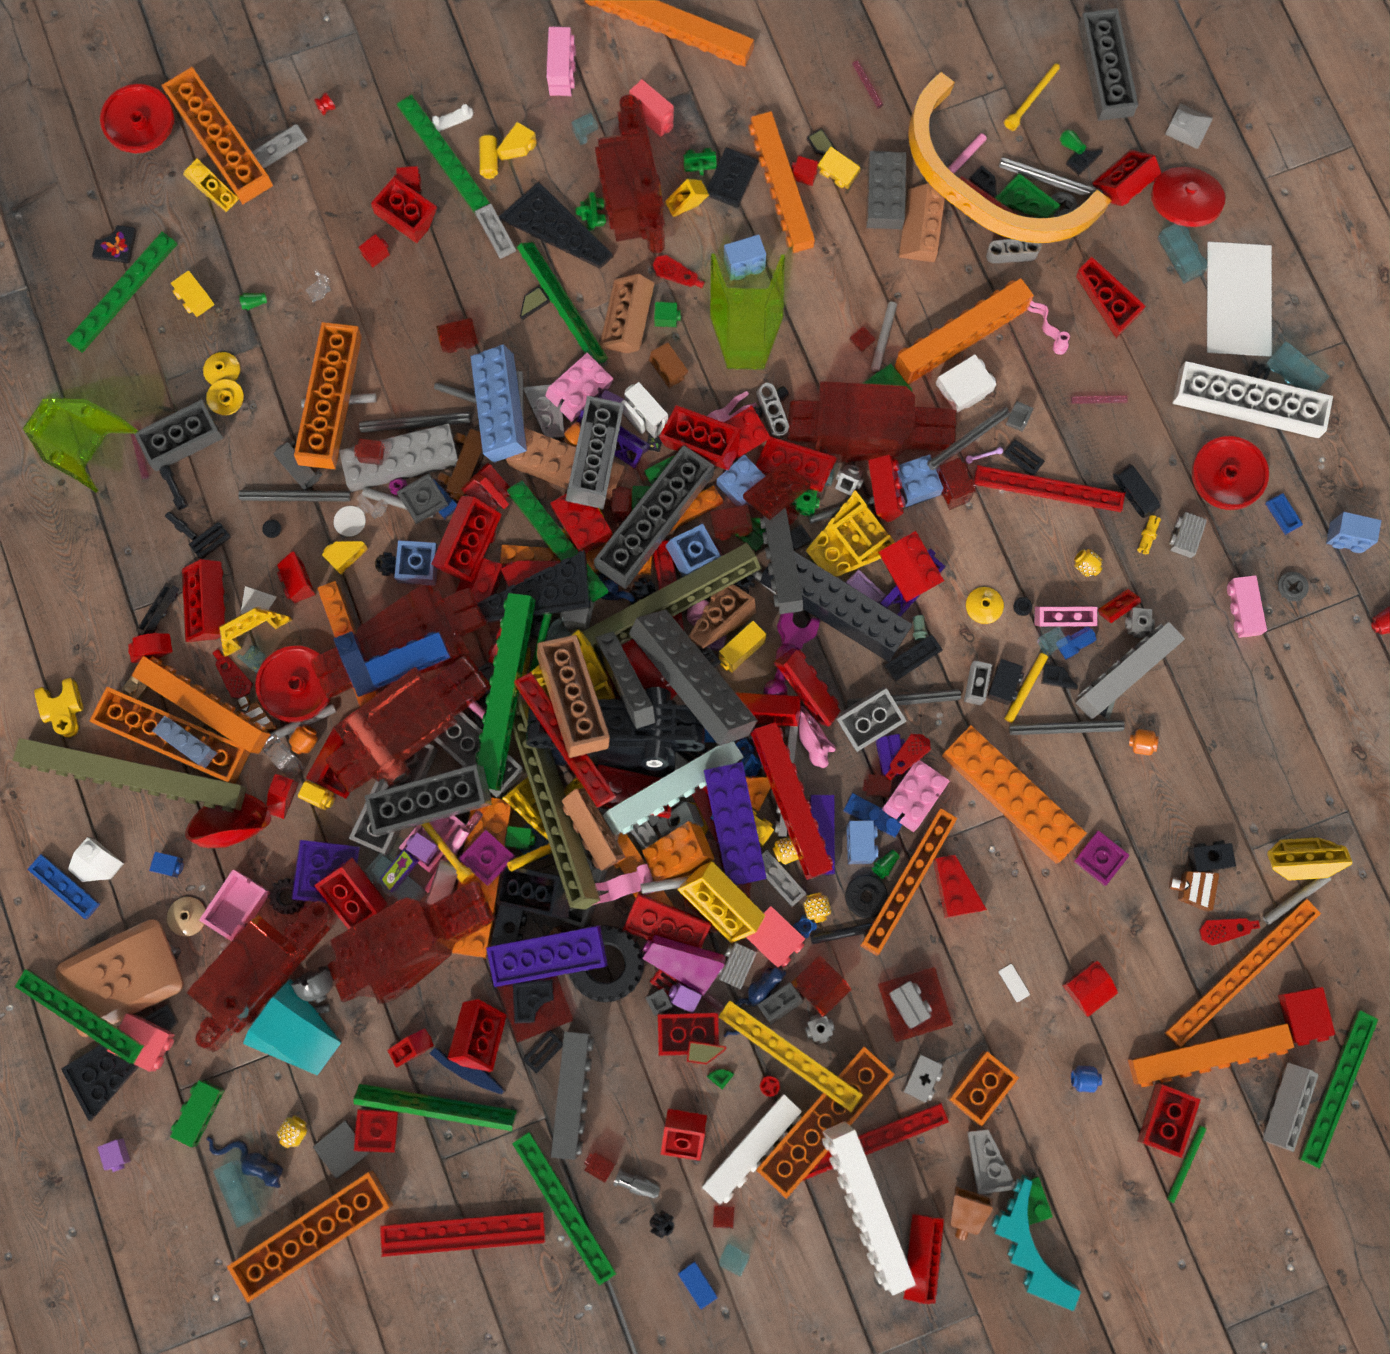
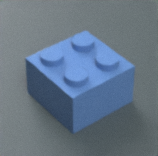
M759 235L724 245V264L730 281L734 279L741 280L750 274L757 275L765 270L766 252Z
M745 455L736 461L729 471L726 470L717 478V487L741 512L769 489L770 480Z
M930 455L899 465L900 469L897 472L898 478L902 481V489L900 491L901 496L905 500V507L940 496L943 491V486L936 469L930 470L927 466V462L932 459Z
M1342 512L1330 522L1326 544H1330L1337 549L1347 548L1351 549L1354 553H1362L1378 542L1382 520Z
M703 524L670 539L666 544V548L682 577L721 557Z
M398 541L394 576L397 582L436 585L438 568L431 565L437 552L438 545L430 542Z
M849 821L846 825L848 864H872L876 857H878V845H874V840L877 838V826H874L873 821Z

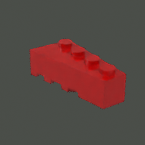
M1093 257L1078 270L1076 278L1117 339L1142 314L1146 306Z

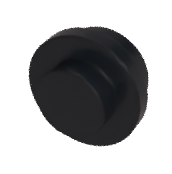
M273 519L266 521L262 527L264 535L268 538H276L282 530L280 523Z
M1020 597L1015 600L1013 610L1019 616H1026L1032 611V603L1028 598Z

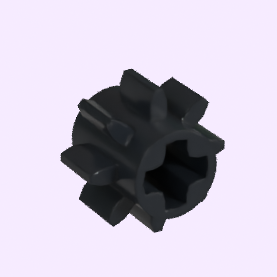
M383 552V555H379L376 558L375 568L378 572H382V576H391V573H395L396 557L392 556V552Z
M755 576L743 578L747 580L744 585H741L743 579L733 585L749 594V588L755 587V584L751 582Z
M646 577L638 578V581L634 582L632 586L633 595L636 599L641 600L655 593L656 590L652 580H647Z
M663 1210L660 1211V1214L655 1213L650 1219L649 1224L652 1227L650 1232L663 1239L664 1235H670L674 1230V1222L672 1221L674 1217Z

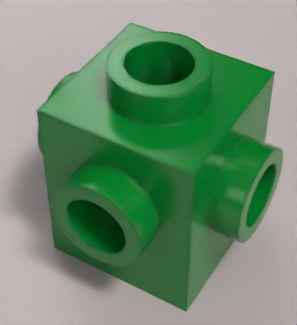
M806 487L798 488L797 495L794 494L792 504L796 506L795 513L804 516L814 515L815 508H819L820 497H817L816 490Z

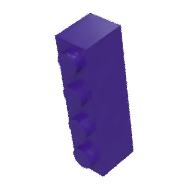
M811 795L809 800L812 808L811 814L818 822V832L825 840L826 853L831 856L833 861V870L822 875H834V795Z

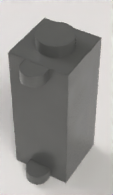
M294 441L280 445L276 452L273 453L274 456L301 488L307 491L319 481L322 473L320 471L314 473L309 466L297 464L294 457V448L296 447Z

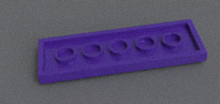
M740 762L703 770L725 875L735 885L767 879L743 763Z
M600 925L486 948L494 987L608 965Z

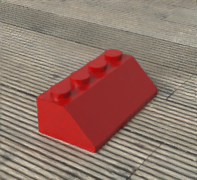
M676 405L659 438L664 446L679 452L684 445L713 465L729 471L738 453L741 429Z
M461 496L431 565L445 573L468 582H473L502 514L475 497Z
M200 559L182 569L185 642L216 640L221 637L219 628L225 624V605L223 599V569L220 561Z
M791 648L774 663L817 723L829 727L841 711L838 707L839 702L833 695H829L827 685L816 677L817 671L812 665L808 666L804 653L800 649Z

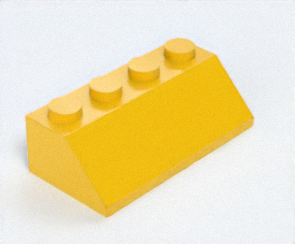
M712 861L699 867L677 889L731 943L756 933L766 916Z

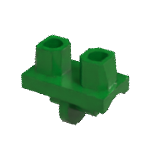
M704 148L702 153L686 150L685 155H683L684 172L699 171V175L703 176V170L716 169L717 167L716 152L712 151L711 148Z
M589 192V197L585 199V202H580V206L576 208V215L581 216L583 221L587 220V229L589 231H593L595 227L604 226L606 223V215L597 214V210H603L604 198L595 197V192Z

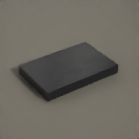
M726 147L706 189L709 194L708 197L739 208L759 160Z

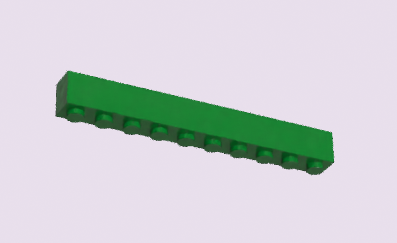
M508 593V598L504 601L505 614L500 622L502 631L501 636L497 639L498 652L493 660L494 674L490 677L491 690L486 698L487 712L483 715L484 728L479 736L480 749L475 757L477 765L484 766L488 788L491 790L501 791L519 696V690L515 686L514 680L522 677L536 603V599L527 595Z

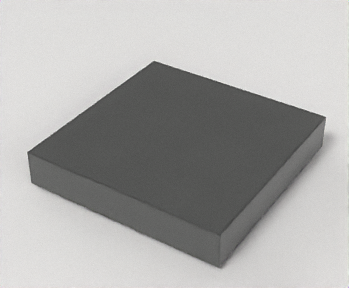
M430 474L397 491L399 498L416 524L449 506Z
M344 1121L313 1146L336 1179H339L370 1153L354 1151L355 1131L347 1121Z

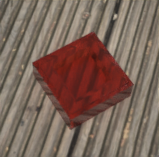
M863 326L849 340L862 353L876 339Z
M714 1205L713 1227L733 1229L734 1207Z

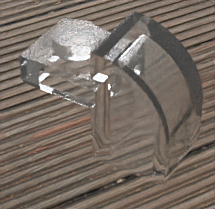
M276 734L262 748L269 759L290 779H293L306 767Z

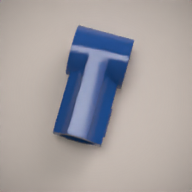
M1087 626L1073 635L1062 638L1055 644L1066 660L1097 639L1094 631Z

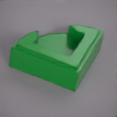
M719 1069L711 1072L707 1078L720 1089H723L734 1076V1073L729 1070Z

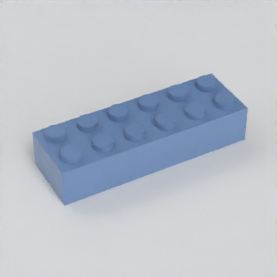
M502 344L471 356L483 454L492 462H497L526 452L527 446L514 354Z

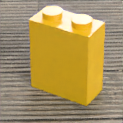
M752 621L719 651L720 666L725 671L729 670L731 673L735 671L765 643L766 633Z

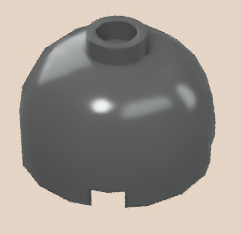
M327 965L318 967V972H312L311 970L294 980L291 986L299 998L309 1002L315 1000L316 1003L327 998L326 994L333 986L332 973Z

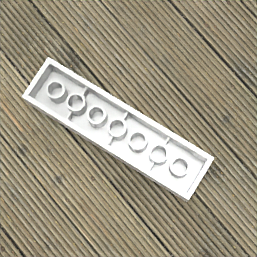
M1185 361L1179 370L1173 404L1319 438L1327 431L1333 396Z
M845 1121L822 1131L825 1137L822 1139L823 1144L832 1155L830 1162L834 1170L837 1169L840 1175L837 1177L838 1182L847 1193L845 1200L849 1208L852 1207L855 1213L852 1215L855 1225L859 1226L862 1231L859 1235L863 1245H867L869 1250L867 1256L870 1263L877 1270L874 1274L878 1283L882 1284L884 1290H889L892 1295L914 1286V1279L856 1131Z

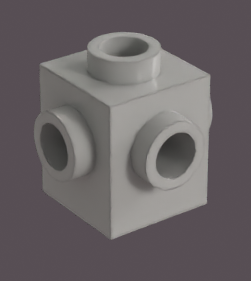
M846 464L843 470L840 469L836 476L838 482L835 489L848 495H852L856 489L860 490L864 481L861 478L863 471L857 466Z
M1132 608L1128 612L1125 628H1128L1129 635H1133L1135 638H1145L1154 630L1155 620L1152 619V609Z
M821 1013L811 1016V1021L806 1022L808 1027H805L808 1039L812 1038L813 1042L818 1041L819 1044L830 1041L829 1037L833 1035L832 1031L835 1030L832 1019H828L827 1016L822 1017ZM818 1025L824 1026V1031L822 1033H819L817 1031Z

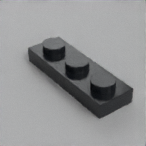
M165 583L136 629L138 633L142 635L155 633L157 624L167 614V608L177 598L179 588Z
M930 635L884 667L894 682L942 652L943 649L934 636Z

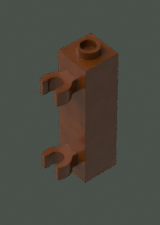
M473 429L469 430L467 436L455 433L453 440H455L456 444L463 445L451 477L439 473L437 478L438 483L447 486L446 490L450 498L459 501L461 496H467L461 488L477 474L484 457L481 434Z

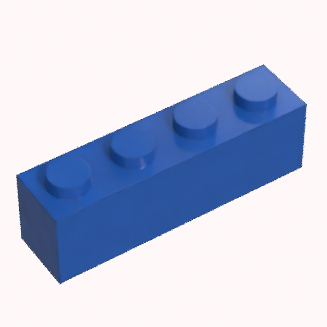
M431 632L426 634L424 639L409 641L405 647L400 649L398 647L388 651V654L383 656H374L365 665L373 685L378 689L451 657L439 632Z

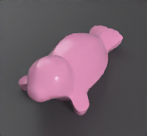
M800 706L799 739L809 752L810 762L814 766L825 768L829 764L828 752H834L836 747L827 739L819 724L806 708Z

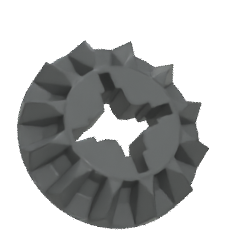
M1059 192L1051 197L1060 206L1066 202L1065 208L1061 211L1058 210L1053 215L1055 217L1068 214L1077 209V202L1069 193Z
M1285 573L1278 581L1277 591L1288 602H1297L1308 593V581L1300 573ZM1298 583L1295 590L1288 591V588H1290L1289 584Z

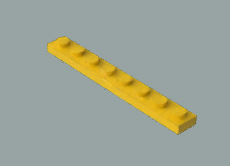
M729 1001L718 1016L725 1023L848 1111L852 1112L863 1096L733 1002Z

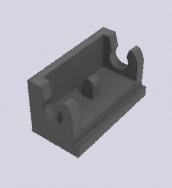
M790 982L759 1003L758 1007L768 1023L772 1025L801 1005L803 1001Z

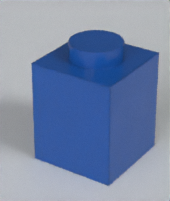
M155 852L149 871L178 878V875L183 871V859Z

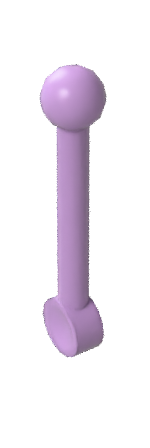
M998 447L994 451L973 457L969 455L966 457V463L970 464L973 460L993 454H1002L1003 448Z

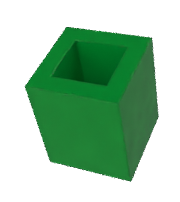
M655 302V327H677V321L681 320V310H677V303Z
M508 826L505 846L507 848L530 850L531 846L535 845L536 834H533L532 829Z

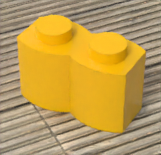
M308 780L304 781L298 793L300 799L323 810L331 808L335 801L333 792Z

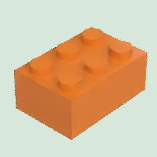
M690 821L642 850L654 881L687 877L699 867L715 859L701 826Z
M983 1051L947 1099L975 1123L983 1126L1019 1077L989 1052Z

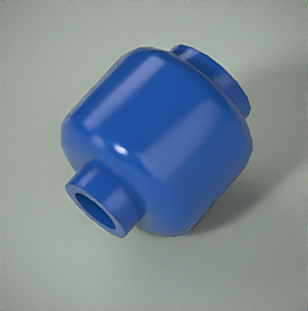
M1079 1065L1071 1072V1085L1078 1092L1094 1093L1098 1086L1102 1085V1075L1098 1073L1097 1068L1094 1066Z

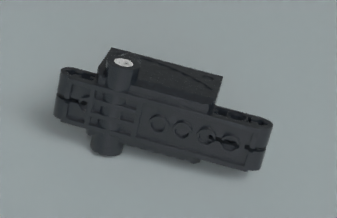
M651 687L645 690L653 705L655 723L636 729L622 700L597 699L610 740L608 749L588 753V756L596 768L598 765L654 777H666L675 771L676 751H700L705 748V727L687 705H676V702L671 700L670 691L662 687ZM529 707L526 744L533 748H557Z

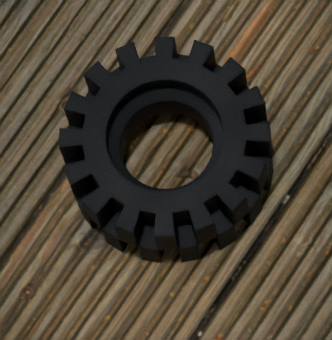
M280 879L269 890L271 892L268 895V899H270L269 904L272 905L273 910L280 914L292 915L295 912L298 913L299 909L305 906L303 903L306 901L293 900L290 904H284L280 899L281 893L284 890L291 889L293 891V879Z

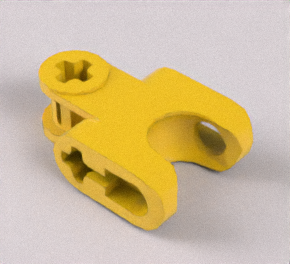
M72 677L64 679L62 681V693L56 698H51L50 692L43 687L36 688L34 694L42 721L44 723L52 721L54 731L66 738L75 736L79 730L75 713L83 711L84 708L77 682Z

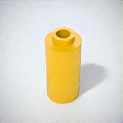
M491 135L479 138L480 174L486 179H492L498 174L497 138Z

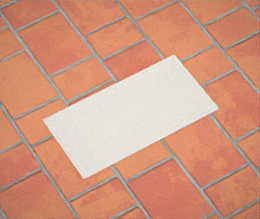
M1208 242L1207 353L1272 356L1271 245Z

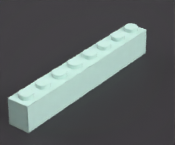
M734 741L717 746L609 809L603 817L615 836L621 832L625 835L634 829L632 826L636 823L640 826L649 820L648 816L651 814L657 816L665 810L663 807L669 804L672 807L680 802L679 798L683 795L687 798L695 793L694 789L698 786L700 789L704 788L706 782L703 770L739 763L744 757Z

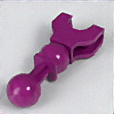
M794 612L781 614L777 623V630L781 636V646L776 651V660L791 648L801 650L803 644L812 640L817 634L820 619L813 617L808 621L805 628H798L792 621ZM778 668L774 679L765 684L763 694H788L785 684L786 679Z

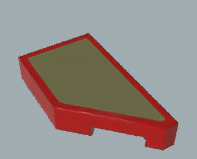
M689 1041L687 1062L707 1065L724 1052L727 1046Z

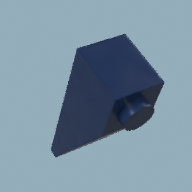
M351 631L334 638L338 653L357 696L361 697L377 690L365 665L367 662L357 636Z

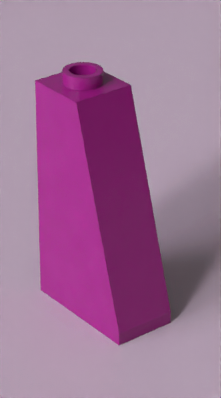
M654 935L651 941L647 940L642 948L644 951L642 959L703 996L725 965L726 956L656 935Z

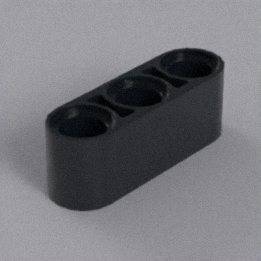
M1128 464L1113 473L1114 481L1121 491L1125 493L1126 498L1142 518L1147 517L1161 507L1157 497L1132 464Z

